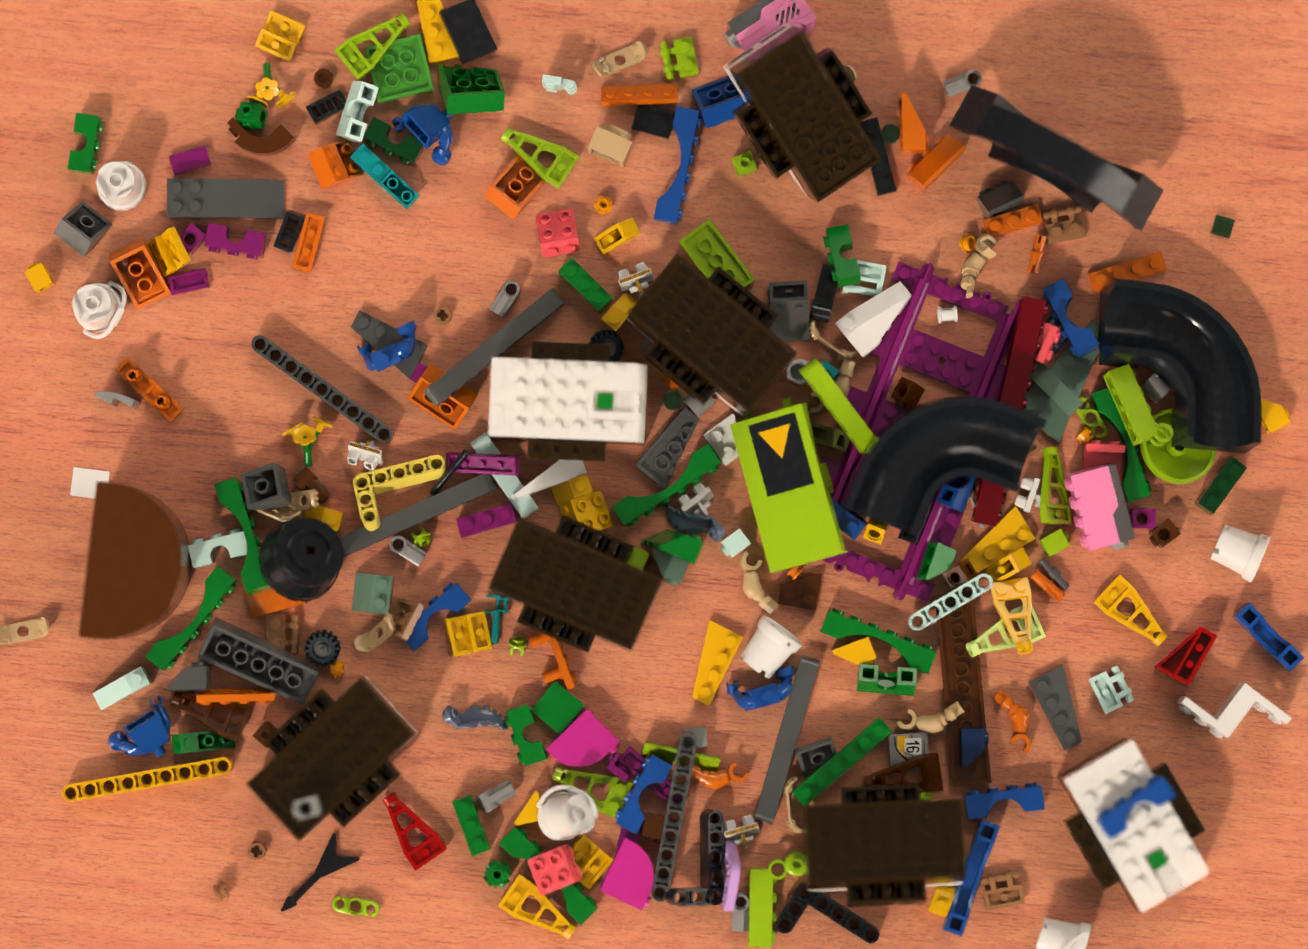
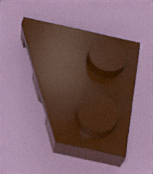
M818 573L782 584L778 604L816 610L822 574Z

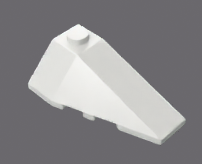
M900 281L851 310L835 324L864 358L880 344L881 338L887 330L889 331L892 322L897 315H900L912 295Z

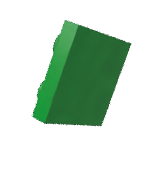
M555 681L531 711L561 735L585 705Z

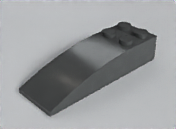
M220 178L167 179V217L170 220L284 219L285 181Z
M217 617L197 657L301 705H304L320 672L274 644Z

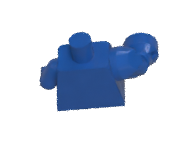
M435 104L413 105L402 114L401 119L394 118L392 120L393 126L400 123L396 127L397 132H402L406 126L426 149L439 140L440 146L434 148L432 160L438 165H446L450 162L452 153L449 147L450 143L454 141L452 128L449 126V120L453 116L452 114H447L446 109L440 111Z
M414 320L396 328L399 335L404 336L405 339L402 338L372 353L367 342H365L366 345L362 348L359 345L357 346L368 370L374 371L377 369L380 372L412 355L411 352L416 341L414 339L415 330L417 328Z
M793 665L778 669L775 672L776 678L781 680V683L777 685L776 683H771L741 692L738 690V682L734 680L733 685H729L728 682L726 683L727 694L732 695L737 704L744 708L745 711L781 702L792 690V676L795 673Z
M158 696L159 704H154L153 699H151L150 703L154 707L153 709L123 727L134 743L128 741L126 734L119 730L109 735L108 744L113 750L125 751V754L132 756L144 753L149 754L152 751L156 757L165 754L166 750L163 744L169 740L167 735L170 733L171 719L165 707L161 705L163 701L161 696Z

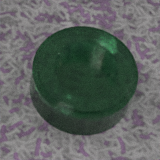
M893 124L884 126L881 130L883 141L887 144L897 142L900 137L899 128Z
M676 391L666 393L663 399L664 406L669 410L679 409L682 405V396Z

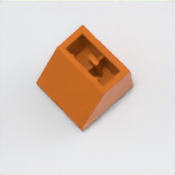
M349 140L323 145L307 154L322 189L340 185L363 175L361 168L350 158L354 152Z

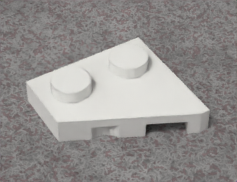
M731 414L703 435L725 466L739 457L730 424L736 423L734 414Z

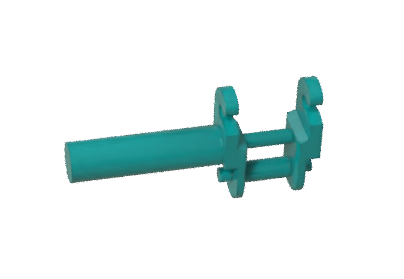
M486 594V597H495L497 600L495 611H485V613L493 614L491 643H499L500 612H503V614L510 612L507 610V604L511 599H507L506 596L501 598V595ZM500 600H504L503 610H499Z

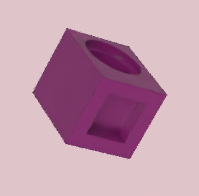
M191 223L179 237L186 251L194 254L205 242L206 235ZM190 235L196 237V241L192 245H188L186 242L187 237Z
M1130 509L1128 514L1132 528H1156V509ZM1139 513L1144 514L1146 518L1143 524L1138 523L1136 520V516Z

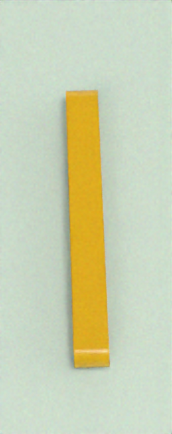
M219 757L73 783L63 788L62 797L68 802L224 775L232 771L233 761L228 757ZM222 760H225L229 765L226 771H222L219 768V763ZM202 764L209 766L208 774H203L200 771ZM183 767L190 769V776L188 778L183 777L181 774ZM165 770L171 773L169 781H165L162 777ZM145 774L152 776V783L149 785L143 780ZM127 777L133 780L131 788L126 787L124 784ZM107 781L114 783L112 791L106 789L105 784ZM89 784L95 786V793L93 795L89 794L86 790ZM70 787L76 790L74 798L68 796L67 792Z

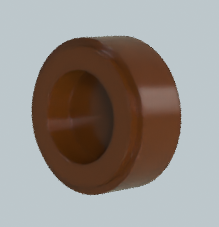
M319 69L314 75V81L318 87L325 89L333 84L334 77L328 69Z

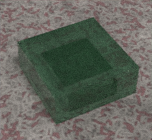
M1215 215L1210 234L1229 239L1235 220Z

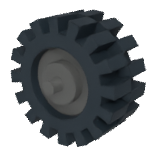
M600 330V332H596L590 338L589 344L610 345L609 362L619 361L620 357L623 356V341L615 332Z
M317 630L316 633L311 634L305 644L307 659L310 658L312 664L313 662L316 663L315 666L322 665V667H325L327 664L329 666L332 662H335L341 650L340 640L338 641L337 635H332L333 632Z

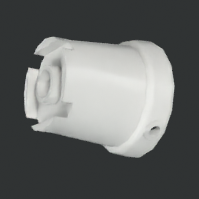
M112 161L100 168L96 179L100 199L107 207L117 211H127L135 208L142 202L146 194L147 182L144 173L136 165L128 161Z
M1225 524L1210 559L1242 575L1241 577L1251 583L1271 537L1264 534L1256 535Z
M763 615L757 623V630L740 657L744 658L743 661L758 673L764 671L766 673L764 676L770 679L786 659L802 647V643L783 626Z

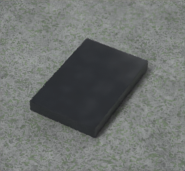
M466 0L439 11V15L462 65L497 51L496 44L475 0Z

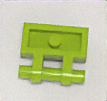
M692 37L673 40L674 48H668L667 41L660 43V56L663 57L664 62L663 72L666 73L667 80L675 79L673 72L679 71L680 79L699 75ZM670 55H676L677 65H672Z

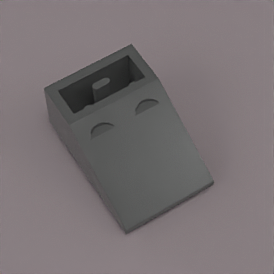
M807 280L768 283L769 308L778 315L771 325V331L783 341L810 340Z

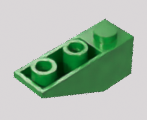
M214 731L172 735L173 754L236 748L235 741L224 738Z

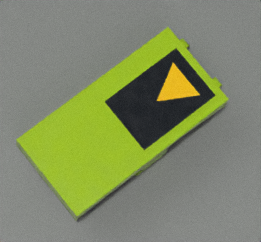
M791 397L782 400L784 409L753 417V409H751L744 416L745 420L730 424L770 573L848 552L844 546L830 493L834 492L826 462H819L808 404L801 403L793 406Z

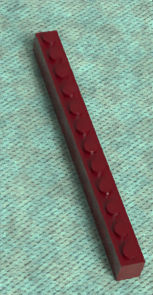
M1021 296L998 397V402L1024 411L1027 405V399H1025L1026 391L1029 392L1031 387L1030 373L1034 372L1036 364L1033 359L1034 355L1038 354L1040 343L1037 341L1044 329V324L1041 323L1043 316L1046 317L1048 305H1046L1045 300ZM980 478L971 521L996 527L1002 517L1000 507L1001 504L1005 503V487Z

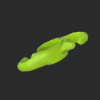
M1081 396L1078 398L1080 401H1087L1086 397ZM1089 402L1086 403L1084 409L1078 408L1076 410L1083 424L1092 429L1093 434L1097 427L1103 428L1102 434L1094 435L1096 439H1103L1107 436V425ZM1092 412L1095 414L1096 421L1094 423L1086 421L1085 416L1087 413Z
M339 895L335 896L332 900V908L339 913L369 916L367 911L369 905L375 907L371 917L377 916L380 911L379 904L370 899L348 898L344 896L342 897L344 901L343 907L337 906V901L341 899ZM352 901L360 902V911L354 912L351 910L350 904Z

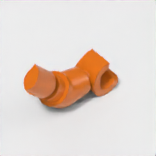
M1001 689L993 699L1003 709H1007V713L1011 716L1013 731L1016 734L1011 738L1010 744H1014L1018 738L1024 739L1027 744L1023 749L1025 754L1031 747V739L1025 734V732H1028L1029 713L1023 705L1015 704L1013 702L1014 699Z
M736 762L730 765L728 771L724 769L719 771L711 770L710 772L707 770L702 771L700 767L693 764L690 779L695 781L698 779L700 780L699 783L704 784L705 788L717 790L729 784V780L735 782L745 781L749 777L750 772H745L740 778L735 777L733 769L737 766Z

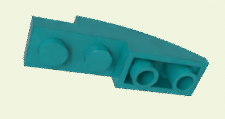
M363 143L350 156L365 173L405 209H408L420 196Z

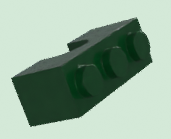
M373 117L363 136L364 140H366L365 144L372 148H376V146L382 148V152L390 157H393V155L400 157L399 161L408 166L411 163L416 165L424 149L422 143L409 134L406 135L403 142L399 144L391 143L388 140V134L392 127Z
M1232 456L1228 457L1218 470L1215 479L1205 488L1194 504L1209 515L1214 514L1247 467Z

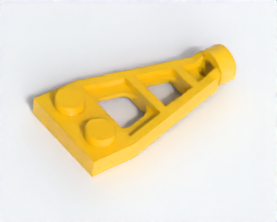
M1120 574L1093 602L1107 616L1150 639L1157 647L1168 636L1161 630L1135 588ZM1125 597H1129L1135 605V612L1130 616H1125L1117 611V605ZM1139 613H1143L1149 620V625L1145 629L1140 628L1133 622V619Z
M1028 577L993 583L990 588L993 604L1014 641L1018 654L1032 652V593ZM1020 599L1022 601V612L1010 614L1005 606V602ZM1024 619L1025 630L1016 632L1012 621Z
M521 874L518 875L498 907L511 916L561 934L568 940L577 928V926L570 923L546 895L539 893L536 884ZM530 895L534 896L541 905L540 910L536 914H530L522 910V904ZM545 909H549L556 915V921L553 924H548L540 919V915ZM567 925L568 927L564 932L562 928L563 926Z

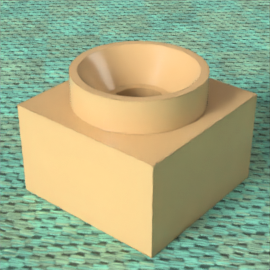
M604 123L602 128L597 126L589 143L588 153L624 167L633 147L632 141H630L632 135L616 126Z

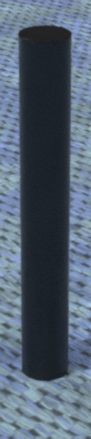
M463 450L430 489L429 492L433 496L440 491L469 456L468 451Z

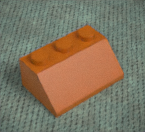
M950 134L946 137L942 135L935 142L937 146L932 151L928 149L921 156L923 159L918 164L914 162L907 169L909 171L907 177L921 192L927 189L966 150L967 147Z
M430 363L407 399L455 430L479 394L464 385L436 407L424 391L442 377L445 372Z

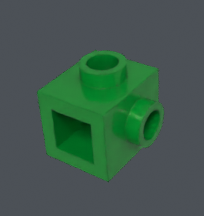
M255 101L241 102L240 107L236 111V119L240 125L247 130H252L253 128L264 130L268 111L263 104Z
M493 860L485 866L487 870L484 871L486 876L483 878L489 886L493 885L495 888L500 886L502 888L510 882L508 878L511 877L510 872L512 869L506 861L502 862L499 860L496 862ZM499 871L501 877L495 878L494 872Z

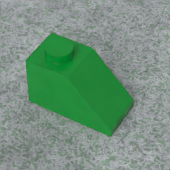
M929 542L917 579L930 580L951 569L955 562L956 550L938 542Z

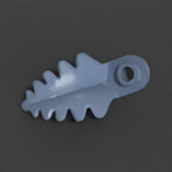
M665 504L666 515H668L667 520L672 521V527L678 525V532L687 530V534L690 536V533L696 535L702 531H708L709 537L715 542L720 541L724 537L723 526L721 523L717 524L714 517H705L699 513L689 515L684 511L681 513L677 509L674 510L669 504Z
M449 705L442 711L445 722L453 724L457 729L463 727L474 729L478 725L484 727L491 725L503 730L508 729L505 720H502V715H497L496 709L490 712L489 706H484L480 709L479 705H473L466 712L459 714L455 707Z

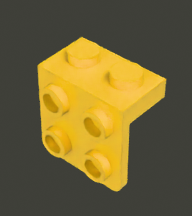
M595 491L559 505L562 517L563 515L599 531L613 525L601 491Z

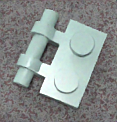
M543 74L542 85L543 88H546L547 92L557 93L558 90H566L570 95L577 92L575 81Z
M1118 665L1111 668L1113 673L1111 677L1104 671L1088 679L1104 714L1122 707L1123 705L1120 701L1122 697H1125L1127 703L1134 700L1131 694L1132 690L1127 686L1124 680L1125 675L1123 671H1120ZM1116 681L1121 689L1118 693L1112 684Z

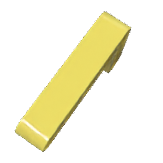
M432 455L356 475L353 485L360 518L364 527L369 531H374L381 524L375 498L376 494L439 479L447 470L444 458L440 455ZM436 465H441L440 468H434ZM419 469L423 470L420 473H415ZM404 474L403 477L397 478L398 475ZM381 479H385L382 483L378 482ZM361 484H367L365 487H360ZM370 500L368 504H363L365 501ZM374 517L372 521H367L368 518Z

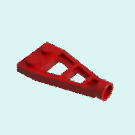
M395 792L382 800L385 806H387L404 855L415 871L448 849L437 832L407 807ZM396 801L395 806H390L392 802ZM402 812L407 813L413 821L405 829L401 827L397 820V816ZM412 828H418L426 835V840L416 847L410 845L407 837L408 832Z

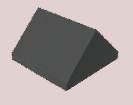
M832 737L821 739L794 750L804 777L810 776L837 754Z

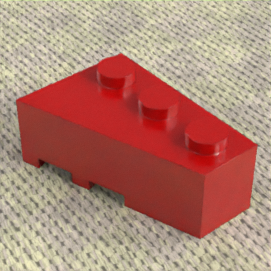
M1200 626L1158 663L1155 669L1189 687L1218 636Z

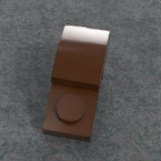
M233 117L227 122L230 126L228 130L235 137L240 136L235 143L246 152L254 155H275L286 150L296 141L282 124L267 136L255 137L247 133Z

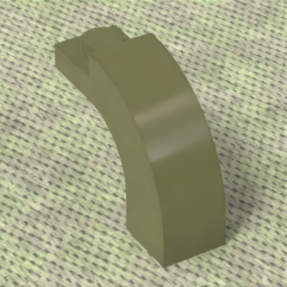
M810 421L815 444L846 453L850 439L844 431Z

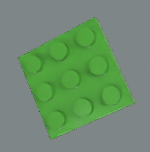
M421 34L395 40L375 68L370 71L374 86L379 87L376 95L378 104L434 91ZM376 45L365 47L367 58L374 54L377 48Z

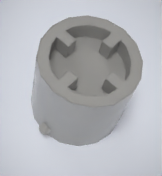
M803 359L792 361L787 367L786 378L794 385L805 384L807 381L801 375L799 369L808 362Z
M1156 371L1141 385L1143 392L1155 404L1171 390L1169 383Z
M689 394L682 399L698 418L716 403L711 397L703 407Z

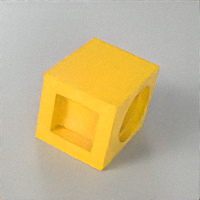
M35 262L28 266V270L24 271L33 289L38 294L55 285L43 263Z
M870 517L863 538L881 544L889 524Z

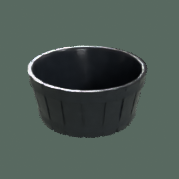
M299 518L277 526L266 535L259 552L260 569L268 585L279 595L300 602L312 601V599H318L324 593L326 594L335 583L343 563V548L338 535L326 523L313 518ZM313 546L315 548V555H308L306 547Z

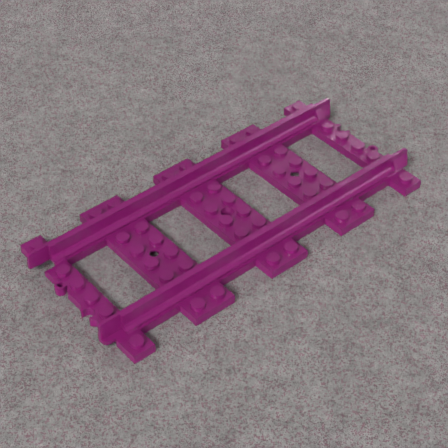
M898 262L891 280L895 282L901 281L903 285L908 286V291L912 297L900 315H897L896 320L892 322L889 331L885 332L880 344L870 352L881 358L868 391L865 392L849 385L850 390L846 396L874 436L893 419L909 410L885 400L898 365L969 393V396L998 401L1006 366L1002 363L1011 343L1020 298L1017 300L1012 314L1008 315L1005 314L1008 305L997 300L990 302L992 299L990 292H985L981 298L979 293L974 291L973 297L966 298L967 290H964L959 282L956 283L955 287L948 286V277L942 279L932 275L934 271L932 263L924 264L921 270ZM927 294L998 322L984 357L913 329ZM939 357L945 358L944 364H939ZM851 440L849 441L846 453L843 452L839 463L824 457H820L819 460L820 463L826 462L834 491L830 495L839 504L853 469L856 468L862 456ZM941 486L918 545L909 544L900 570L846 549L847 553L822 560L828 563L837 562L834 565V569L838 572L842 571L845 565L848 571L865 577L867 582H870L873 576L879 579L878 586L885 585L893 588V597L897 600H903L905 595L908 594L929 602L935 584L917 579L929 542H938L951 547L964 513L936 502L942 488Z

